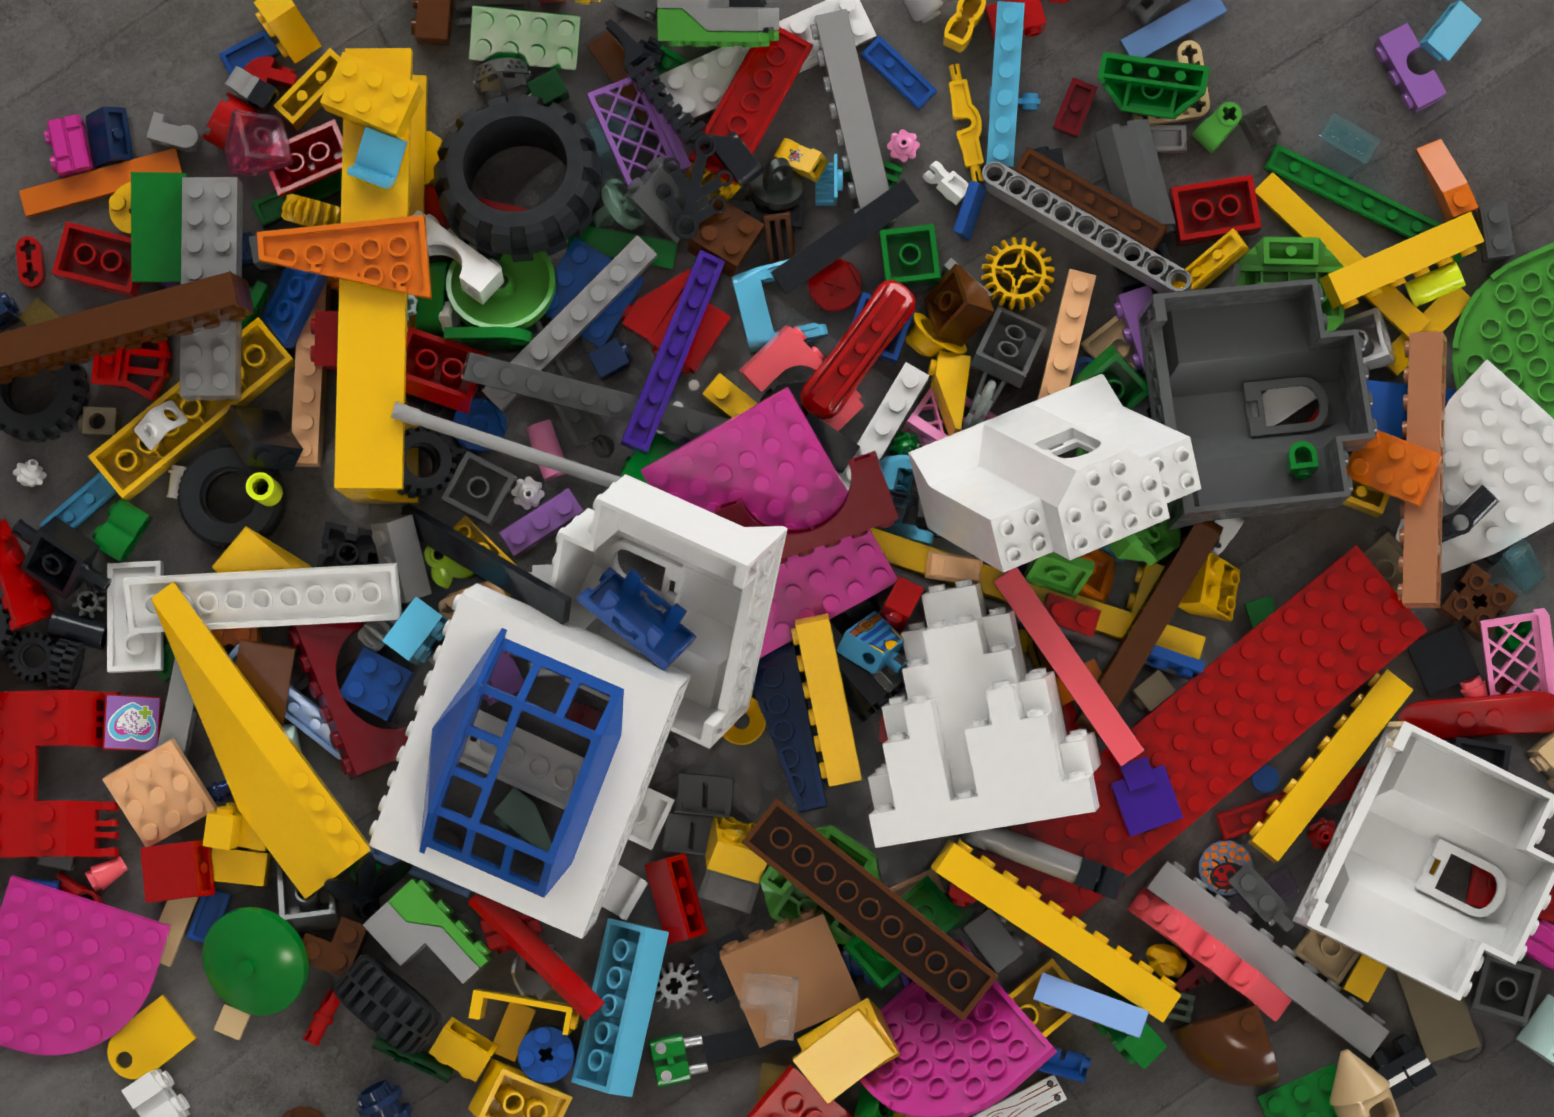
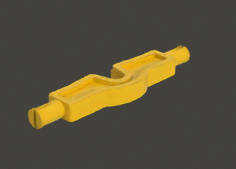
M952 64L948 66L952 80L948 86L951 97L952 117L956 121L969 120L971 123L970 127L958 130L956 137L962 152L964 166L966 169L970 168L972 181L977 182L978 178V182L982 183L983 178L980 166L983 165L984 160L979 141L982 131L981 116L972 104L967 79H962L960 64H955V70Z

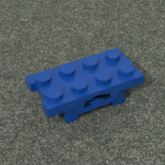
M609 567L600 577L599 581L601 583L593 590L587 587L579 595L577 601L665 671L697 637L680 623L687 611L677 603L674 606L670 605L641 581L644 576L634 568L624 578ZM641 591L648 594L647 597L653 604L657 606L662 605L666 611L662 613V610L651 606L644 596H641Z

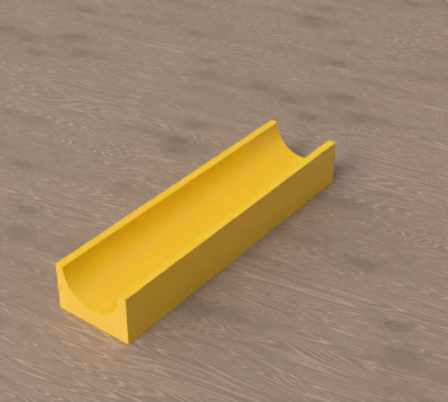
M345 48V53L419 83L424 94L403 140L407 141L406 149L396 182L389 189L347 174L348 167L355 163L365 127L343 118L341 223L413 216L417 210L425 214L427 75H412L413 51L411 48ZM339 279L334 488L353 504H419V497L413 499L408 498V494L400 495L397 493L398 490H403L405 430L412 427L415 429L419 425H411L391 418L395 402L408 405L405 402L407 331L409 327L416 329V314L409 316V320H407L408 294ZM410 448L406 454V464L411 473L420 477V448Z

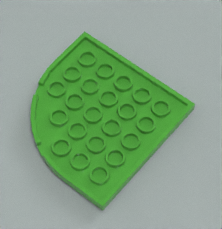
M1554 242L1507 263L1495 271L1474 292L1460 316L1453 340L1452 356L1453 375L1457 390L1487 359L1553 419Z

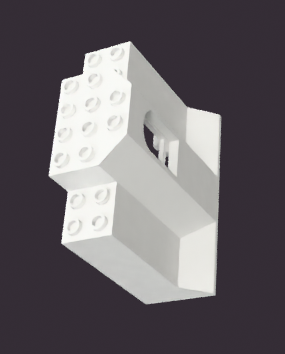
M1103 374L908 452L927 528L1003 573L1053 551L1068 560H1073L1169 519L1167 503L1201 489L1190 437L1123 407ZM1077 447L1089 452L1073 458L1058 457V455Z
M625 474L617 482H613L603 494H599L593 503L594 510L587 508L579 516H575L572 522L565 528L562 527L556 536L557 550L552 559V566H554L553 574L548 584L572 598L569 623L641 653L581 605L577 599L587 587L591 590L601 583L599 581L600 577L609 567L626 578L627 575L623 573L618 562V551L621 549L628 550L665 567L661 591L650 586L648 587L670 605L674 606L677 603L684 608L687 613L680 623L697 636L694 642L670 665L692 675L670 731L710 749L749 709L788 528L784 526L743 527ZM671 580L675 582L674 592L669 590ZM641 591V596H644L646 601L651 606L658 610H662V613L666 611V609L662 605L657 606L653 604L648 599V594L644 591ZM565 679L566 682L571 683V679ZM585 685L579 686V688L602 699L610 700V696Z
M1406 721L1388 722L1292 921L1326 936L1447 997L1460 1001L1462 996L1466 997L1472 987L1470 979L1474 971L1478 972L1484 962L1483 952L1500 961L1514 965L1517 960L1521 961L1527 951L1525 943L1529 935H1534L1539 926L1537 918L1541 910H1545L1551 901L1552 896L1549 893L1554 884V857L1534 848L1535 843L1539 844L1544 836L1545 829H1543L1547 818L1550 819L1554 815V794ZM1451 854L1491 873L1495 877L1497 883L1496 893L1486 907L1481 909L1473 908L1435 889ZM1436 858L1440 860V863L1434 875H1432L1429 871Z

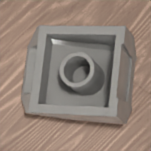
M1378 307L1344 318V322L1335 330L1358 329L1359 337L1363 338L1365 346L1364 353L1362 354L1363 364L1367 365L1368 370L1395 363L1396 358L1389 329Z

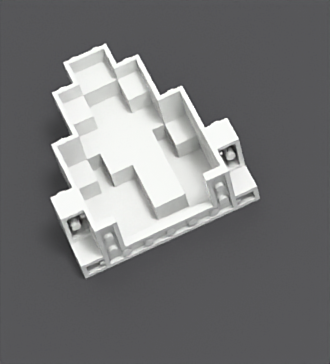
M972 579L956 581V587L945 588V584L928 587L929 592L921 595L927 626H925L924 621L908 624L909 629L901 632V636L904 639L906 660H908L907 666L902 669L906 692L895 694V697L889 698V702L882 706L888 740L882 744L886 763L881 764V767L876 768L875 772L868 777L874 811L869 814L875 848L1096 812L1100 807L1093 773L1101 765L1095 732L1087 733L1086 729L1070 731V735H1067L1055 672H1046V668L1030 670L1029 673L1026 672L1014 610L1006 611L1005 607L990 609L989 615H987L980 582L972 583Z

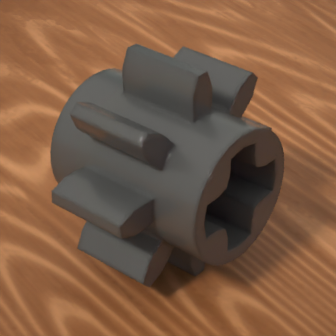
M84 585L83 592H74V595L77 596V602L73 603L72 607L81 609L79 612L80 617L86 616L87 612H89L90 617L96 619L97 612H106L105 608H103V602L107 601V597L100 596L99 591L96 589L91 592L90 587ZM87 597L92 598V601L95 602L93 607L88 606V603L85 602Z

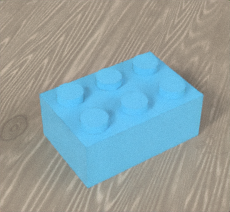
M415 597L382 641L408 661L416 665L420 662L426 663L427 659L434 652L431 649L437 640L441 642L445 638L442 632L448 619L424 601Z

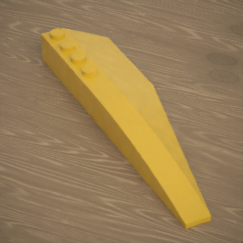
M172 582L154 595L151 600L237 808L306 899L324 886L328 879L336 877L373 848L369 846L368 841L177 585Z

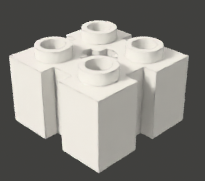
M161 1068L149 1071L121 1090L140 1117H187L190 1115L188 1101L181 1093L178 1096L172 1089V1086L175 1084L173 1078L166 1070L163 1072Z

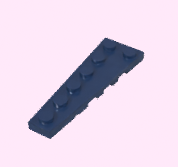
M791 644L779 647L759 659L753 689L777 750L780 763L785 771V776L797 808L802 813L825 808L828 805L815 748L813 730L810 724L807 700L803 691L802 676L798 667L796 646Z

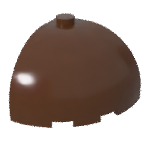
M1247 1002L1170 1029L1174 1041L1185 1057L1198 1069L1214 1079L1245 1087L1265 1086L1279 1082V1072L1273 1049L1258 1006Z

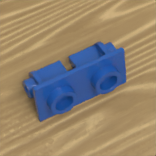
M1054 1047L1057 1053L1037 1069L1038 1071L1085 1083L1091 1058L1086 1057L1084 1053L1080 1054L1068 1050L1066 1054H1062L1061 1048Z

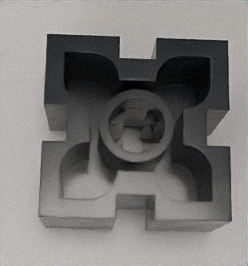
M325 523L321 544L322 549L327 550L326 555L319 554L317 567L370 565L371 563H368L369 558L376 559L377 550L372 539V530L358 528L357 534L348 533V526ZM347 551L352 552V557H355L350 559L349 562L344 561V558H340L341 555H346Z

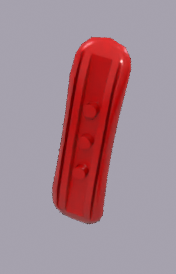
M887 280L877 287L845 335L803 386L800 394L801 404L808 413H812L821 420L831 419L839 414L875 361L914 313L916 307L915 296L905 285L895 280Z
M1524 691L1478 697L1424 700L1404 707L1399 713L1398 721H1406L1442 740H1450L1452 737L1468 738L1505 734L1554 732V695L1545 691Z

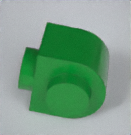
M1299 441L1293 444L1285 458L1287 475H1295L1296 480L1311 478L1312 473H1315L1319 467L1317 451L1311 443L1306 441Z

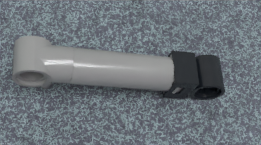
M1005 827L963 833L960 839L969 845L997 854L1118 901L1127 874Z

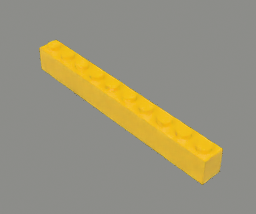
M950 839L947 841L931 865V868L936 873L1129 1001L1149 1011V1014L1161 1022L1165 1021L1181 997V994L1174 989L1177 985L1175 982L1164 975L1159 979L1152 974L1155 969L1142 960L1138 964L1130 959L1132 954L1118 945L1116 949L1112 948L1107 944L1110 939L1097 930L1094 934H1091L1085 930L1087 924L1074 915L1071 919L1067 918L1062 914L1065 909L1051 900L1046 904L1039 899L1042 895L1029 885L1025 889L1016 884L1019 880L1017 877L1006 870L1001 874L994 869L996 863L984 855L980 859L971 854L973 848L960 839L957 844Z

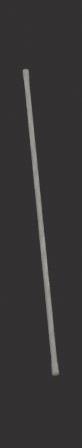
M395 402L391 418L411 425H419L608 488L613 482H617L622 478L422 412L417 408ZM892 566L897 577L901 576L924 588L923 591L929 592L928 587L945 584ZM945 584V588L954 587V586ZM983 596L986 612L998 607H1005L1006 611L1012 610L1009 604ZM1015 615L1016 622L1021 623L1018 617ZM1059 627L1066 638L1110 653H1114L1120 643L1118 640L1094 633L1093 637H1088ZM1145 661L1144 664L1150 665L1151 662ZM1166 668V670H1161L1176 675V671L1168 668Z

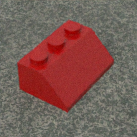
M333 119L260 151L279 198L342 171L343 133L336 120Z

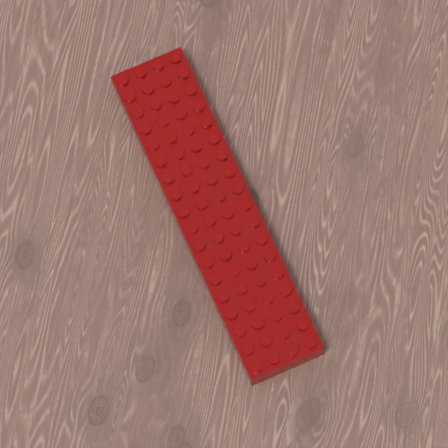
M1356 545L1203 668L1201 674L1192 677L1175 693L1130 728L1144 749V752L1129 762L1147 756L1151 769L1161 765L1165 766L1183 818L1128 837L1109 785L1110 783L1122 780L1118 768L1119 763L1108 747H1106L1099 753L1101 765L1093 773L1100 806L1096 812L1012 825L1007 829L1127 874L1128 877L1428 630L1413 612L1402 604V600L1398 599V594ZM983 849L974 855L979 859L984 855L996 863L994 869L1001 874L1005 870L1019 879L1016 884L1025 889L1029 885L1042 894L1039 899L1046 904L1051 900L1065 909L1062 914L1069 919L1073 915L1078 918L1103 897V895ZM1034 938V940L1039 944V946L1045 945L1036 938Z

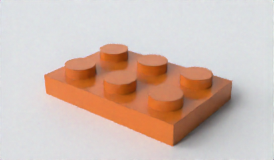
M1377 430L1375 438L1362 450L1352 452L1346 470L1347 476H1350L1352 481L1420 507L1443 457L1441 454Z

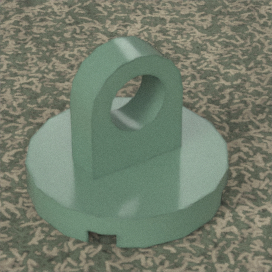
M614 178L602 186L601 196L605 206L592 215L596 228H605L617 221L623 227L633 230L644 223L645 220L642 218L645 216L624 196L628 192L623 187L626 185L625 182Z

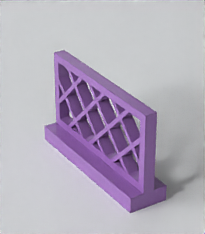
M648 72L646 75H644L643 78H645L646 76H648V75L650 74V72ZM628 78L587 93L586 97L627 188L632 182L629 175L632 167L644 172L647 171L646 166L634 162L639 149L654 155L653 159L660 156L674 157L680 163V170L684 174L688 173L691 164L678 135L673 131L672 124L668 125L664 120L663 114L659 115L657 113L654 103L649 104L645 93L641 95L637 90L636 83L633 84L637 92L635 101L619 95L622 87L632 84ZM618 89L617 94L612 93V91ZM601 95L613 98L614 101L610 111L600 108L595 98ZM617 100L632 106L628 118L612 113ZM635 108L646 112L648 120L645 126L630 120ZM602 114H604V115L607 116L606 121H605V119H604V117H603ZM610 117L625 123L621 136L609 131L607 124ZM649 123H651L653 129L648 128ZM628 125L643 131L639 143L624 138ZM646 132L657 137L659 144L656 150L641 145ZM613 139L618 140L617 146ZM621 142L636 148L632 160L620 155L618 149ZM660 148H662L664 154L659 152Z

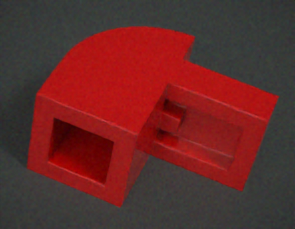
M271 56L253 59L244 67L245 71L262 81L290 89L299 80L295 71L290 68L280 66L278 70V63Z

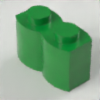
M121 498L119 502L115 501L112 503L107 512L109 517L106 523L98 525L93 532L92 538L94 539L93 542L100 546V550L119 562L124 563L148 528L153 517Z

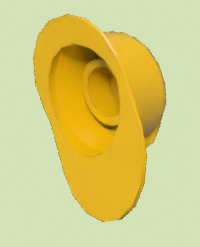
M914 313L913 319L915 324L907 334L905 341L916 352L927 357L937 356L939 350H949L960 355L967 352L965 344L961 347L937 339L931 320L921 313Z

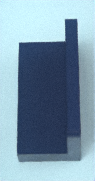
M101 107L86 115L94 167H101L109 162L121 163L134 159L126 108Z

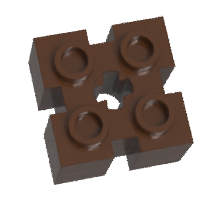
M1472 563L1466 566L1454 584L1459 589L1448 592L1440 602V608L1435 610L1452 623L1459 620L1463 621L1465 626L1462 630L1477 641L1482 642L1480 621L1494 619L1496 614L1498 616L1505 614L1518 595L1502 583L1491 585L1488 582L1491 575ZM1478 597L1481 601V606L1475 608L1473 606L1475 602L1472 601V598ZM1496 626L1487 628L1488 637L1491 635Z

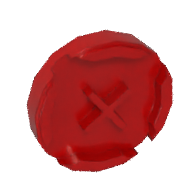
M841 259L831 263L811 277L808 282L811 299L819 308L827 312L838 313L848 310L857 302L861 295L862 280L859 271L852 263Z

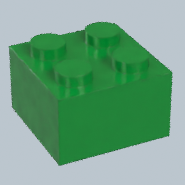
M934 224L880 230L879 242L884 281L895 280L906 287L938 284L941 276Z
M1112 344L1071 379L1072 384L1075 385L1103 374L1122 406L1130 410L1148 395L1146 380Z

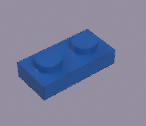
M1157 645L1154 646L1146 661L1151 662L1150 666L1156 669L1166 670L1168 668L1176 671V675L1187 679L1201 674L1205 664L1204 661Z

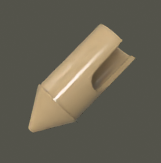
M1350 1050L1341 1051L1330 1097V1104L1334 1107L1337 1117H1400L1389 1088L1390 1082Z

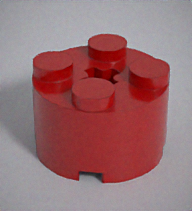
M228 92L226 94L228 101H220L207 124V127L211 129L209 135L204 133L202 139L231 156L235 153L241 155L248 143L245 140L248 131H255L261 117H259L258 108Z

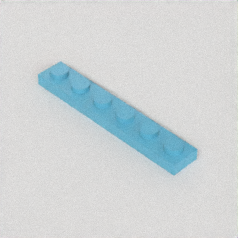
M997 2L986 165L990 162H999L1007 167H1013L1025 3Z

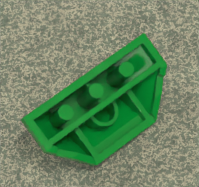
M1103 52L1098 79L1121 112L1175 120L1205 95L1210 66Z

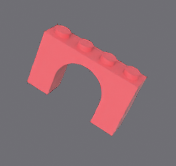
M784 326L738 372L756 391L762 392L784 370L790 367L802 365L815 373L823 363L822 360L825 356L815 346L810 348L804 342L807 337L799 328L795 326L792 329L790 326ZM855 390L839 414L831 419L822 421L839 431L864 407L859 401L862 396Z

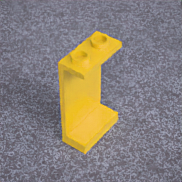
M482 988L473 990L468 1018L478 1020L484 1018L489 998L566 1012L562 1035H569L572 1033V1030L578 1028L580 1015L567 1003L545 999L539 1000L538 998L522 997L521 995Z

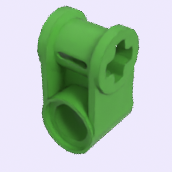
M1234 102L1223 103L1209 118L1205 119L1192 133V136L1212 154L1238 125L1242 115L1241 108ZM1230 112L1234 114L1232 119L1229 118L1227 121L1223 119L1224 114H1229Z

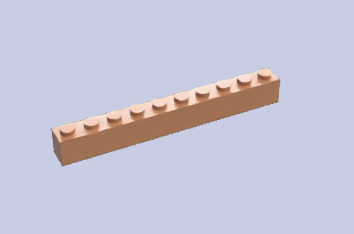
M1443 331L1409 332V341H1405L1404 346L1405 357L1409 358L1408 368H1404V383L1408 384V394L1403 396V409L1407 411V421H1403L1402 424L1403 438H1407L1406 441L1441 454L1443 458L1421 506L1417 507L1407 502H1401L1400 517L1404 519V529H1400L1399 542L1400 546H1404L1403 556L1399 557L1398 563L1399 573H1403V584H1398V599L1402 600V604L1406 608H1440L1447 338Z

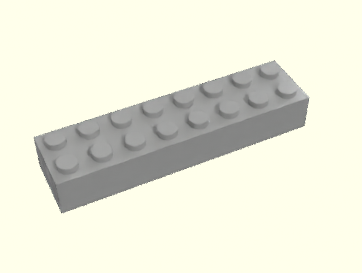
M238 177L182 178L181 284L226 272H232L242 278L243 183ZM230 320L220 322V326L217 328L204 329V327L194 329L193 334L180 336V396L185 400H241L242 321L230 322Z

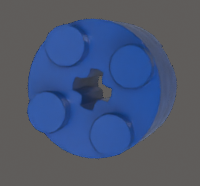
M552 1025L540 1026L530 1031L523 1038L518 1051V1061L524 1073L529 1078L541 1083L555 1082L564 1077L571 1070L576 1059L575 1044L570 1034L562 1035L563 1029ZM550 1047L552 1048L551 1055L554 1058L553 1060L548 1058L545 1061L542 1058L543 1053L541 1049L546 1050Z

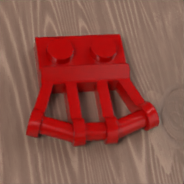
M168 340L157 343L159 351L141 348L126 350L122 348L115 350L116 354L112 356H94L91 384L128 388L155 402L159 398L158 394L166 380L170 379L168 366L169 361L172 360L173 353L170 352ZM132 356L158 359L157 369L132 367ZM129 375L155 377L147 391L130 382Z

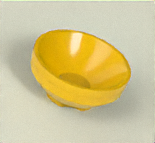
M751 697L749 709L745 712L750 718L749 725L745 729H738L733 724L722 736L728 742L736 745L751 744L764 732L766 721L758 701Z

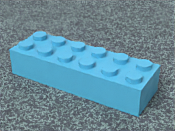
M608 918L592 990L605 1004L584 1022L571 1079L572 1083L607 1094L632 1097L669 932Z

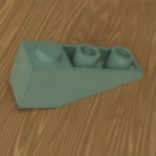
M513 787L493 813L498 816L495 821L507 831L511 827L519 833L516 837L517 839L549 852L553 840L538 805L518 788Z

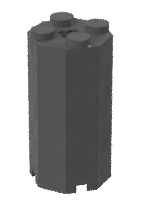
M1148 119L1127 121V125L1120 126L1115 124L1096 132L1094 138L1108 192L1167 226L1168 229L1164 235L1176 232V223Z

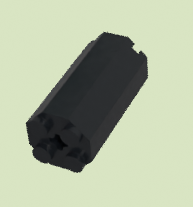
M843 613L830 619L836 650L845 632L853 626ZM837 652L847 704L863 722L876 712L873 707L879 710L889 701V698H891L889 693L894 696L905 686L888 666L873 674Z

